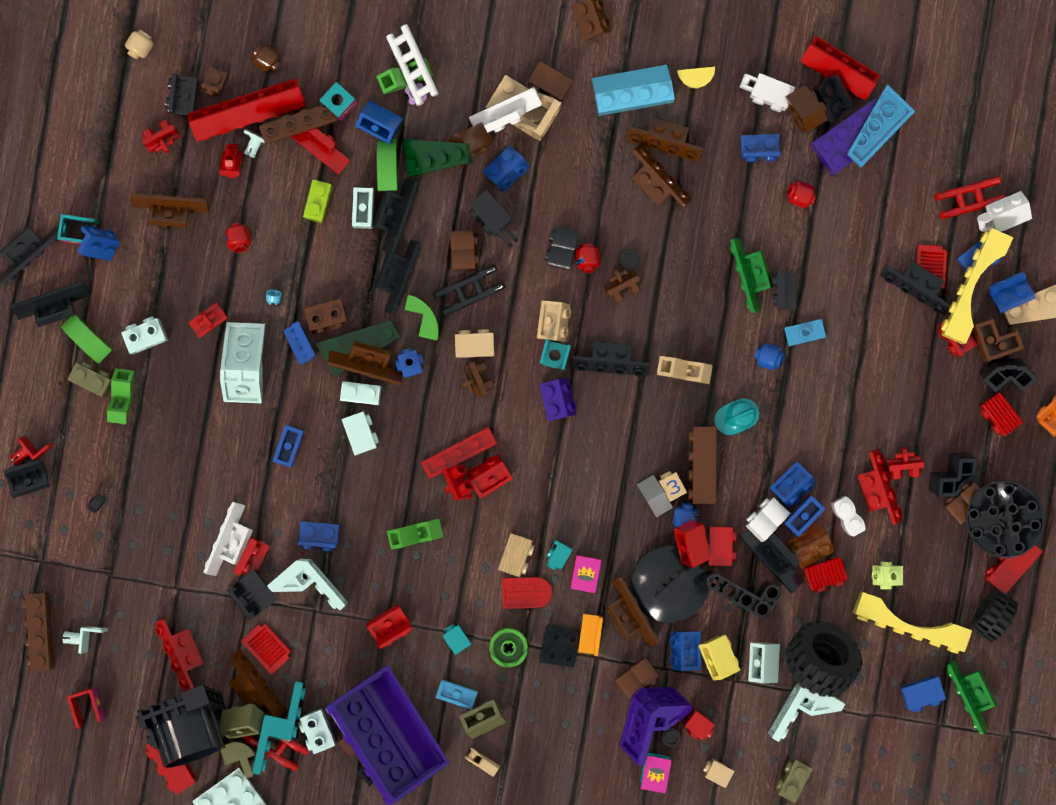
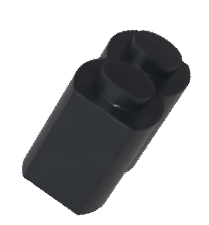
M556 227L555 231L551 230L549 242H552L551 250L547 249L545 260L548 261L547 266L570 270L578 232Z

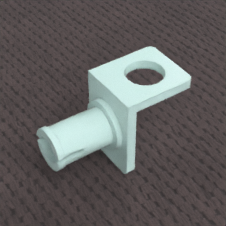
M246 129L244 133L250 135L251 139L244 154H249L250 157L255 158L260 144L264 143L261 135Z
M86 626L81 627L80 633L65 631L63 637L70 638L62 640L65 644H78V653H87L90 632H108V628Z

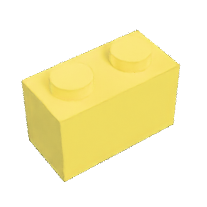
M726 635L716 636L698 645L713 681L722 680L740 671L738 659L734 656L731 642Z

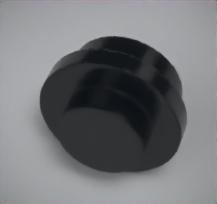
M626 250L620 256V263L626 269L635 268L639 262L638 254L633 250Z
M669 728L662 733V742L667 747H676L681 741L679 731L674 728Z

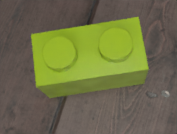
M312 180L303 215L305 219L324 224L333 190L332 184Z

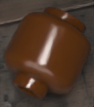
M260 44L251 55L253 57L252 63L263 72H268L270 69L274 71L280 64L278 61L280 53L269 44Z

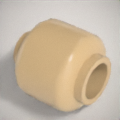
M141 30L138 32L133 31L125 43L126 49L129 50L127 54L136 60L138 57L146 58L154 45L151 41L152 37Z

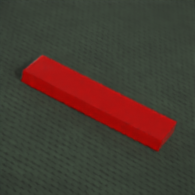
M487 427L422 461L421 464L429 479L443 473L442 470L445 468L454 467L498 443L490 428Z

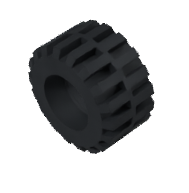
M998 589L991 592L975 612L970 628L989 642H994L1003 635L1012 623L1018 610V602Z

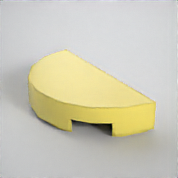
M715 67L677 70L678 78L683 84L689 88L697 89L706 86L715 73Z

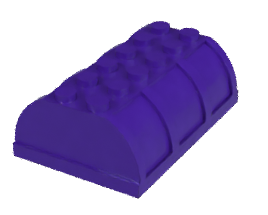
M389 665L383 667L325 708L326 712L330 713L341 730L346 744L349 743L360 760L367 777L370 776L382 795V801L385 805L395 804L450 763Z

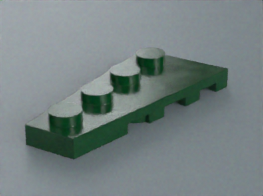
M402 139L407 177L419 176L473 163L471 147L468 143Z
M390 320L315 344L328 364L330 350L348 355L354 341L382 349L400 338V335ZM328 365L334 376L345 371L344 369Z

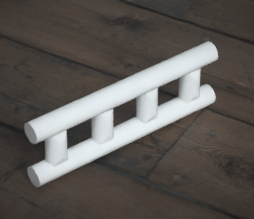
M406 24L401 27L403 34L397 38L393 34H389L386 38L416 105L419 106L424 103L422 96L430 92L431 96L434 97L439 93L413 35ZM407 41L411 51L402 55L398 45ZM415 58L419 68L410 73L406 62ZM422 75L426 85L418 90L414 79Z

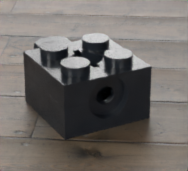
M487 190L469 204L471 209L469 214L476 222L480 220L483 223L482 229L488 236L491 234L494 237L499 235L510 248L513 245L502 233L505 230L515 243L519 241L508 228L512 223V218Z

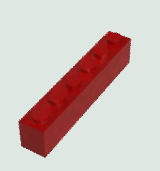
M295 78L187 113L189 125L197 142L208 140L215 135L226 134L237 128H245L249 124L261 123L268 118L279 117L290 111H298L305 107L306 104L299 82Z

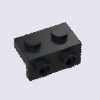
M172 74V78H169L168 81L170 97L166 99V109H168L170 114L188 116L187 113L195 110L198 78Z
M777 270V275H773V286H777V294H773V305H777V310H796L797 273Z
M31 460L26 464L12 466L3 471L4 476L8 479L10 494L13 499L50 487L46 467L41 460Z

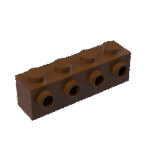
M692 427V431H688V442H692V450H688V461H692V469H688V481H692V488H688V500H692V504H716V427Z
M49 592L28 593L23 598V608L26 609L27 615L24 618L25 629H28V636L25 638L26 648H29L27 666L30 667V672L51 670L54 668L50 594Z

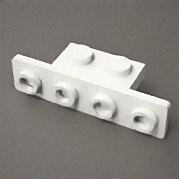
M533 87L470 116L469 120L473 126L482 122L487 133L492 130L498 132L505 128V124L511 123L513 125L521 121V117L526 112L541 106L542 101Z
M232 502L228 508L225 521L220 527L218 538L213 544V550L205 564V574L217 576L223 560L234 565L238 564L253 531L239 524L245 505Z

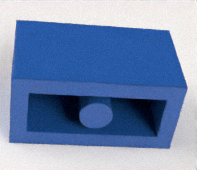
M369 100L360 112L355 126L390 144L397 134L403 118Z
M285 425L273 462L292 468L305 431Z
M808 495L782 523L799 537L825 508L814 497Z
M936 675L899 686L905 707L909 711L912 710V712L921 711L923 706L929 704L930 706H937L942 703V700L946 699L940 679Z

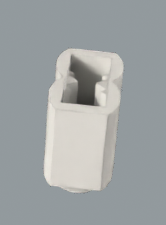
M842 496L831 502L834 514L841 519L842 528L848 535L854 537L865 531L864 521L856 514L855 506L848 497Z
M774 497L770 500L766 498L759 505L761 508L757 514L753 512L747 518L748 523L746 527L761 542L765 541L790 514Z

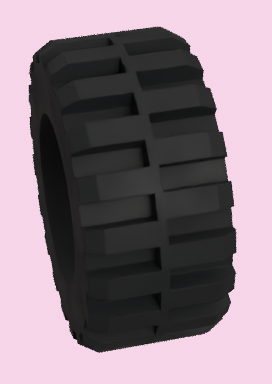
M824 621L807 623L797 631L785 650V663L788 665L789 673L793 675L792 678L795 682L798 681L803 689H808L812 694L817 693L822 697H826V695L828 697L841 695L847 691L862 670L863 659L861 658L860 649L857 648L858 644L855 640L851 639L850 634L843 632V629L839 626L835 627L832 623L825 624ZM816 653L824 656L832 665L821 660Z

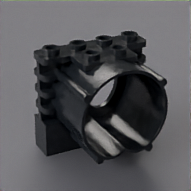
M201 685L185 691L179 696L171 697L156 705H150L147 711L143 709L137 710V723L143 729L148 730V742L151 747L159 751L164 768L183 766L226 748L215 717L216 713L227 709L219 690Z

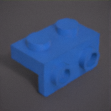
M509 145L482 172L501 192H504L530 166Z
M82 226L81 230L86 235L77 251L83 256L111 261L121 242L115 236L116 234L109 229L100 230L95 226Z

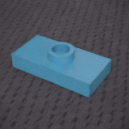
M822 319L784 328L788 347L826 338Z
M441 679L436 698L472 710L478 691Z

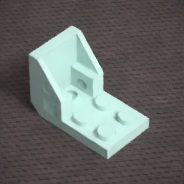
M226 323L220 369V382L224 402L262 403V353L265 324Z
M300 558L267 585L272 592L304 591L315 581V588L320 594L323 595L325 593L329 598L328 603L333 609L338 608L340 611L348 604L347 600L311 559ZM303 573H305L308 579L303 578Z
M796 683L768 734L778 742L781 738L784 739L789 731L787 727L790 721L794 722L798 716V708L814 716L842 711L845 703L835 696L828 697L826 695V697H822L817 693L812 694L808 689H803L800 683Z

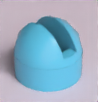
M268 290L266 292L267 303L269 305L271 303L279 304L282 293L278 290Z

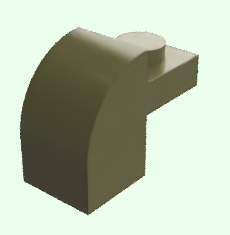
M233 740L225 743L226 748L220 750L225 765L240 760L245 778L253 777L255 774H252L255 760H251L250 757L255 756V748L244 740Z

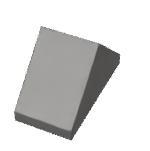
M654 475L637 484L656 517L673 508Z

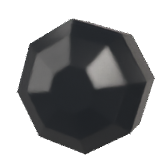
M101 494L96 495L90 500L87 508L96 513L104 505L106 499Z

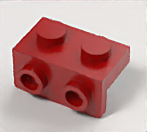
M399 604L366 623V627L380 649L390 646L393 641L408 635L413 629Z

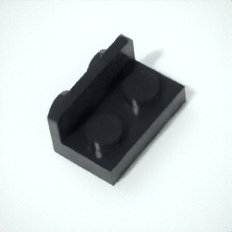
M839 75L823 77L813 89L818 97V101H822L826 106L827 112L825 114L829 122L836 121L844 110L852 109L855 106Z

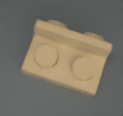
M542 300L537 332L538 339L566 341L569 333L568 319L571 316L570 304Z

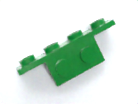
M731 239L730 249L732 254L735 255L736 270L740 273L742 279L741 287L747 296L746 305L751 310V313L759 312L761 308L756 292L773 288L763 251H758L745 256L741 239Z
M954 659L947 665L948 675L950 678H953L956 684V691L964 700L965 710L967 713H970L974 728L982 735L986 732L988 726L981 712L995 707L997 703L981 670L963 676Z

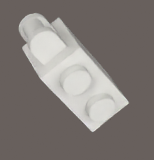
M760 73L757 78L744 74L739 86L751 92L749 98H752L754 103L759 105L765 103L771 106L770 109L777 112L787 109L788 103L785 96L794 92L795 89L794 86ZM750 81L755 82L753 88L748 86Z
M1020 191L987 205V212L979 215L977 218L980 231L984 232L993 228L1002 232L1031 220L1032 215L1029 201Z

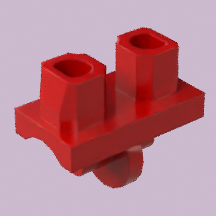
M164 120L159 124L161 131L154 133L152 129H147L142 132L144 138L142 142L149 153L155 150L156 152L164 150L167 154L170 152L168 147L174 144V140L180 138L175 127L167 120Z
M227 144L226 151H223L219 172L222 176L236 178L240 174L243 151H238L237 144Z
M216 302L188 323L197 336L201 338L227 320L228 317Z
M901 447V453H895V458L886 459V465L892 479L902 478V470L907 469L910 477H919L921 468H924L921 456H915L914 451L907 452L906 447Z
M456 465L442 470L448 486L444 488L446 494L452 493L455 501L461 499L469 500L473 497L471 491L474 487L472 482L464 478L466 474L464 465Z

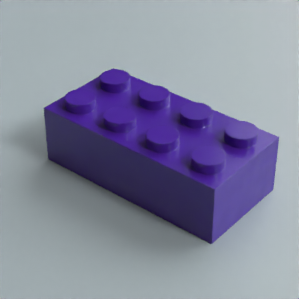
M876 98L810 145L831 176L853 162L847 153L877 102Z

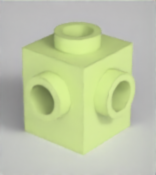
M880 562V565H874L872 572L873 585H880V589H892V586L903 585V566L892 565V562Z

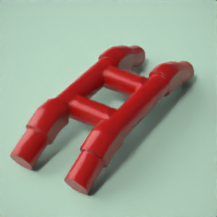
M997 176L935 193L934 198L936 201L956 196L958 203L957 208L940 212V218L946 219L983 209L991 203L1006 198L1004 194L984 200L981 190L1001 184V177ZM974 191L977 202L966 205L963 194Z
M252 735L241 737L248 744L257 748L259 742L257 738ZM291 739L290 742L280 740L281 742L275 751L269 748V752H265L266 755L281 765L296 772L299 765L283 756L282 753L287 746L304 755H307L309 750L301 743Z

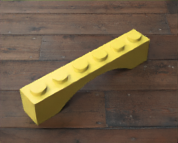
M993 228L984 231L980 239L982 245L980 249H976L972 257L974 260L972 267L969 266L965 272V283L959 286L956 293L959 296L956 302L953 301L949 308L951 314L948 320L945 319L941 326V330H943L942 336L960 344H966L974 327L971 317V298L975 284L989 265L1006 255L1013 237Z
M862 591L859 593L853 613L857 615L859 620L868 622V619L876 621L874 625L886 628L887 625L894 627V632L904 635V632L911 633V638L922 641L923 638L930 640L929 644L940 647L941 644L948 646V651L957 654L959 651L965 652L972 630L953 623L936 627L910 625L893 615L881 598Z

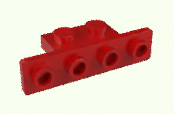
M320 127L291 136V138L337 175L350 163V160L336 149L335 139L327 133L324 135L319 131Z
M879 448L869 452L874 470L857 476L869 512L887 507L892 524L895 525L902 521L903 513L901 508L898 507L897 495L895 490L892 489L890 474L884 465V456Z
M165 619L155 622L156 633L161 637L164 643L163 649L171 659V667L178 675L179 686L184 691L193 689L194 686L187 671L204 663L189 628L172 636Z

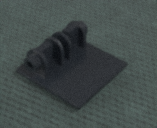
M255 569L227 589L228 595L233 598L235 604L239 606L238 608L242 610L248 620L254 618L277 600Z
M553 624L546 625L540 663L574 667L581 630L555 626Z

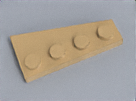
M1056 285L1034 293L1035 299L1004 312L1003 314L1008 325L1056 318Z

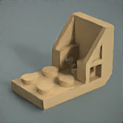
M505 75L485 108L487 109L528 90V88ZM538 92L542 105L526 112L521 117L522 120L513 125L541 141L560 111L561 102Z

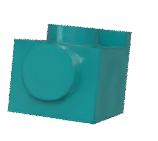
M555 539L554 544L556 547H551L546 556L549 558L546 566L556 571L557 568H563L572 552V548Z

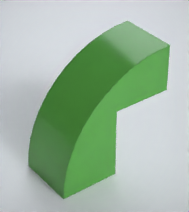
M423 58L427 66V69L432 77L433 73L430 69L428 61L426 58ZM416 61L407 65L410 73L419 68ZM400 67L389 69L376 76L383 94L408 87ZM422 75L414 79L415 84L424 81Z
M377 139L378 191L397 190V139H392L390 144Z
M408 295L405 310L423 314L419 337L438 341L439 327L434 313L422 300Z
M76 314L71 316L61 326L64 332L98 364L112 351L108 344L90 330L87 324Z
M115 368L111 379V401L107 409V422L127 424L133 397L135 371Z
M439 519L387 531L391 550L444 537Z

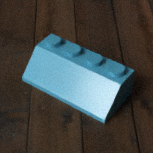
M667 65L592 78L598 116L669 104L675 100Z

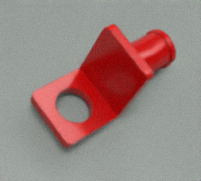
M23 436L17 439L22 447L11 455L10 459L11 461L16 459L13 463L18 466L29 456L32 460L40 458L55 444L54 442L47 444L38 452L29 439Z

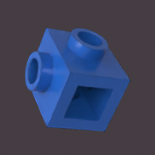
M412 348L400 351L401 355H398V360L395 362L398 372L402 371L404 378L423 373L421 365L424 364L421 353L417 354V351H412ZM409 359L413 360L411 366L407 365V360Z

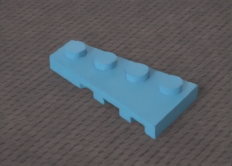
M886 85L847 155L861 168L906 122L915 110L890 86Z

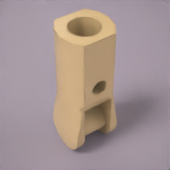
M471 747V752L468 756H465V759L494 777L500 765ZM477 755L482 758L479 763L474 760Z

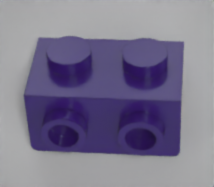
M568 378L539 384L548 421L577 414L576 403L572 397V387Z

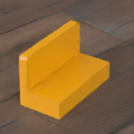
M583 613L578 652L598 656L603 622L602 616Z

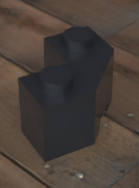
M993 359L979 371L983 380L995 392L1010 380L1024 392L1038 380L1034 372L1021 359Z
M967 452L949 453L948 471L930 472L929 491L938 497L957 496L961 492L960 489L968 481L971 482L976 477L977 458Z

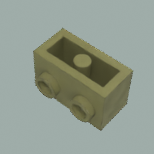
M84 361L82 364L75 363L67 380L101 397H106L111 388L110 374L102 370L97 372L92 369V365Z
M495 700L485 702L481 706L459 716L466 734L472 739L506 723L502 710Z
M254 704L222 710L219 724L221 734L229 739L261 734L264 712Z
M792 757L791 761H788L784 768L785 773L783 777L779 778L775 786L777 794L796 803L813 768Z

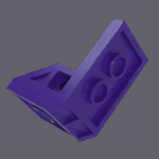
M674 687L640 688L632 695L619 746L637 765H645L650 742L653 738V731L668 730L691 712L692 705Z

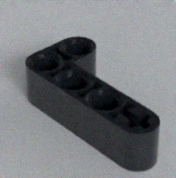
M707 571L702 576L703 584L710 590L759 618H767L781 596V589L772 582H764L755 595L715 571ZM713 578L720 582L719 586L710 582V579ZM732 585L731 593L726 594L725 589L727 586ZM771 587H773V588H774L773 594L770 595V596H768V595H767L768 589L771 588ZM748 595V601L742 603V597ZM764 604V610L758 612V606Z

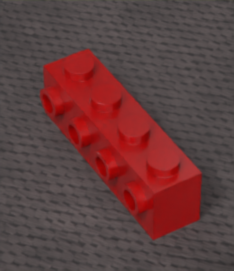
M816 35L800 60L805 66L819 72L823 77L839 75L845 88L856 97L865 101L881 76Z

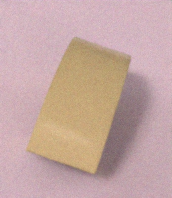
M660 356L657 375L710 384L713 365Z

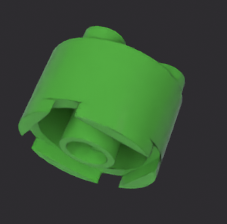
M514 627L501 628L493 634L490 640V655L494 662L502 667L517 666L524 661L527 655V639L520 630ZM512 643L513 650L505 651L504 644Z

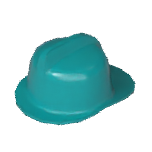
M745 398L729 403L717 411L715 425L720 432L726 435L737 434L749 429L759 419L758 406L752 400Z

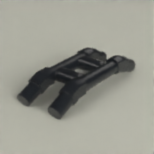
M493 264L433 292L434 298L438 299L455 291L460 301L441 309L442 315L447 316L505 289V284L500 282L483 290L479 281L496 272V265ZM472 283L477 294L466 298L462 288Z

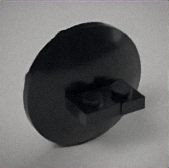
M1001 480L982 487L972 497L967 508L966 524L972 540L981 550L995 557L1013 558L1025 554L1038 543L1045 528V512L1040 499L1030 488L1015 481Z
M677 546L656 548L644 555L635 567L632 576L633 596L637 599L640 609L654 620L665 623L684 621L697 613L706 600L708 587L702 582V576L706 569L703 564L694 568L681 564Z

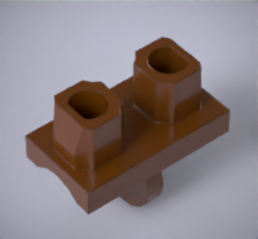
M615 268L613 269L614 276L608 278L610 284L604 286L609 297L611 296L617 303L625 298L621 290L628 287L631 294L640 291L638 283L640 279L634 271L627 274L626 270L618 272Z
M473 362L464 367L466 374L462 375L465 383L460 385L461 388L467 387L469 393L475 392L477 399L488 394L487 392L494 388L491 379L485 381L481 379L480 374L487 372L484 362L476 364Z

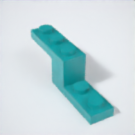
M294 683L287 719L264 715L252 774L260 775L261 771H265L267 760H263L264 753L269 752L271 741L267 740L268 737L289 742L292 737H296L298 726H294L295 719L300 718L302 707H298L299 700L304 699L306 689L302 688L303 683Z

